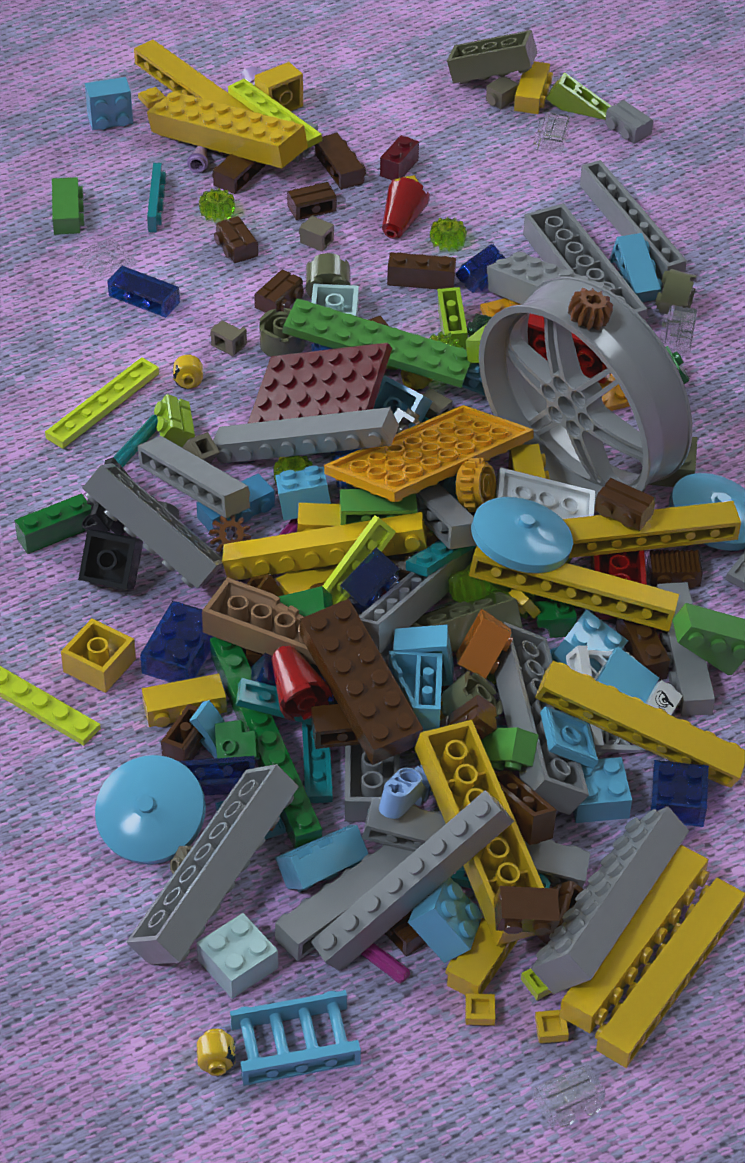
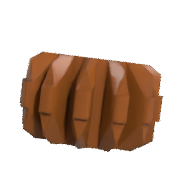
M582 288L581 291H575L568 306V314L571 316V321L578 322V327L585 326L588 330L591 327L599 330L601 326H606L613 311L610 297L603 296V291L596 292L593 288L590 291Z
M235 515L230 516L229 521L227 518L220 516V522L214 521L212 523L215 529L209 530L208 534L216 537L210 541V544H219L216 548L217 553L223 549L224 544L251 539V535L244 533L250 529V526H241L244 518L241 517L235 522ZM225 530L227 532L232 530L234 532L233 538L230 540L226 539L227 533Z

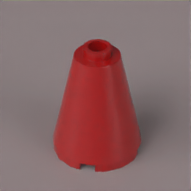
M401 177L398 181H395V179L391 181L388 187L382 223V231L387 237L392 239L400 238L427 207L430 201L429 192L425 193L423 190L424 186L421 183L406 177Z
M279 647L272 656V664L280 711L284 718L290 721H296L294 717L301 716L303 720L310 719L311 707L329 705L328 699L329 697L332 698L333 694L327 683L295 647Z

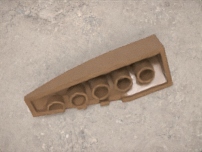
M227 577L202 610L203 633L268 656H273L275 651L281 646H293L309 664L316 665L300 636V618H303V616L299 614L297 608L292 605L287 607L280 602L279 597L272 593Z

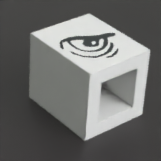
M661 680L655 685L646 704L654 708L663 709L669 715H672L683 695L677 692L671 684Z

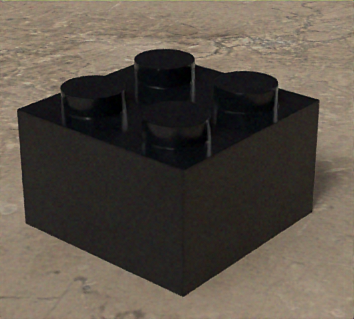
M87 530L78 580L124 590L134 589L143 541L139 538L100 530Z

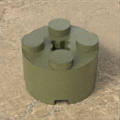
M324 253L315 256L312 262L306 264V292L311 301L313 284L351 285L350 264L346 259L343 261L337 254Z
M670 269V271L665 270L661 281L663 292H658L655 302L659 313L686 320L687 315L684 311L685 308L690 309L696 289L692 287L694 282H697L698 276Z
M284 308V311L276 312V309L270 310L260 318V349L269 357L301 353L305 348L306 340L282 333L283 325L291 311L289 308Z
M470 671L466 672L442 693L443 705L441 706V712L445 717L476 695L482 696L496 707L497 717L503 711L501 700L496 702L493 696L497 693L493 686L477 673L469 675Z

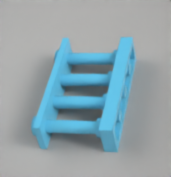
M346 990L328 991L321 995L254 1007L244 1006L230 1011L231 1029H242L248 1060L240 1062L243 1086L361 1064L359 1041H347L340 1013L341 1010L347 1009ZM329 1013L336 1044L320 1047L317 1043L311 1016ZM300 1018L307 1049L289 1052L282 1021ZM271 1023L277 1055L261 1058L253 1026Z

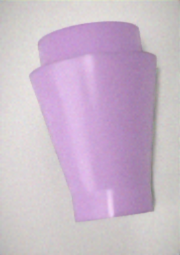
M197 146L195 151L188 157L187 165L191 171L200 173L206 170L208 166L207 148Z

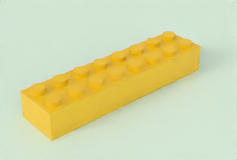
M179 92L169 93L147 111L151 132L282 169L308 148L305 128L302 124Z
M469 720L421 732L415 746V751L446 824L485 790L499 801L514 822L465 863L463 867L496 946L534 936V932L508 934L505 931H496L494 897L500 886L544 888L473 721Z

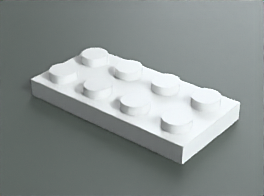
M500 467L497 475L495 498L516 497L534 501L549 508L562 519L594 516V490Z

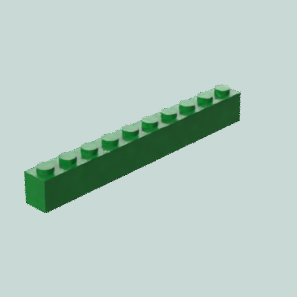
M216 637L210 638L211 659L217 673L220 674L222 684L237 719L243 721L245 732L256 731L258 733L259 760H256L258 767L277 764L299 786L293 794V801L280 814L293 848L296 849L321 838L322 827L272 715L236 706L238 684L241 678L256 681L242 647Z

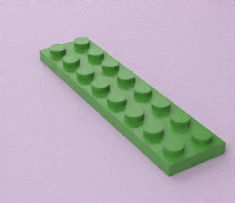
M298 298L283 325L282 333L333 349L388 342L392 347L388 366L462 388L471 362L467 360V350L451 346Z

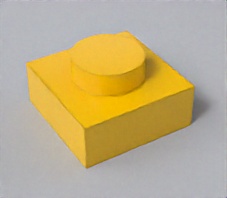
M157 87L138 93V99L148 109L165 98Z
M512 589L509 592L511 597L517 599L518 609L522 615L527 612L532 618H535L541 612L522 591Z
M466 993L465 1025L495 1026V994Z
M560 1010L535 1012V1024L539 1043L568 1041L567 1022L560 1017Z

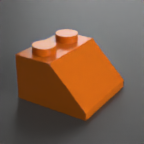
M481 609L456 652L457 663L485 679L489 673L494 674L500 663V660L497 659L502 650L507 651L513 640V637L510 636L512 633L511 629Z

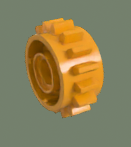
M468 458V461H465L457 472V498L459 503L468 509V512H476L483 503L495 498V472L493 467L488 462H485L484 458Z

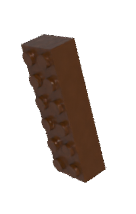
M346 599L300 618V636L371 764L374 765L415 747L420 733L423 732V727L351 601Z

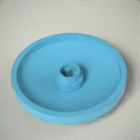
M695 473L681 478L675 484L670 494L669 507L734 501L741 520L738 540L703 544L721 550L734 551L745 549V488L730 479L708 473Z
M500 497L486 501L476 510L471 525L473 539L483 553L495 562L521 572L545 573L558 569L568 560L573 547L572 533L561 517L549 508L523 498Z
M158 755L138 757L124 763L113 771L101 787L95 806L97 829L106 845L121 858L139 864L164 863L173 859L179 846H190L197 838L205 818V796L194 774L182 763L172 758Z

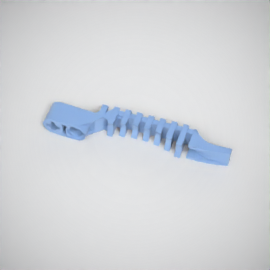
M421 764L420 767L417 766L415 769L401 768L386 782L379 804V811L382 815L393 819L400 818L413 804L421 806L423 801L426 802L429 796L433 795Z

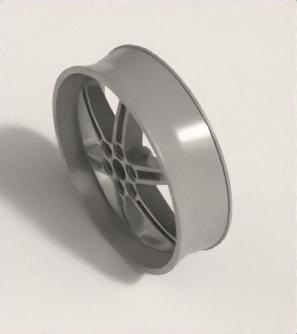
M566 276L556 277L537 286L523 304L504 308L488 321L479 345V368L489 406L494 416L534 429V438L523 445L539 444L541 454H545L546 467L544 470L549 471L550 480L594 490L596 504L598 492L610 478L644 492L648 484L668 478L683 465L691 447L693 427L691 408L684 383L673 359L653 329L631 306L617 295L585 279ZM582 288L590 291L593 288L596 292L603 291V296L610 297L613 311L606 326H601L599 330L593 327L588 330L585 326L578 327V322L571 321V316L568 314V306L575 291H581ZM530 314L544 317L545 345L548 361L528 345L527 330ZM572 333L580 338L601 359L607 369L592 378H588L582 373ZM612 373L616 380L602 389L597 381ZM618 384L630 404L639 431L609 410L602 401V396ZM603 442L626 455L638 459L643 466L641 473H631L611 465Z

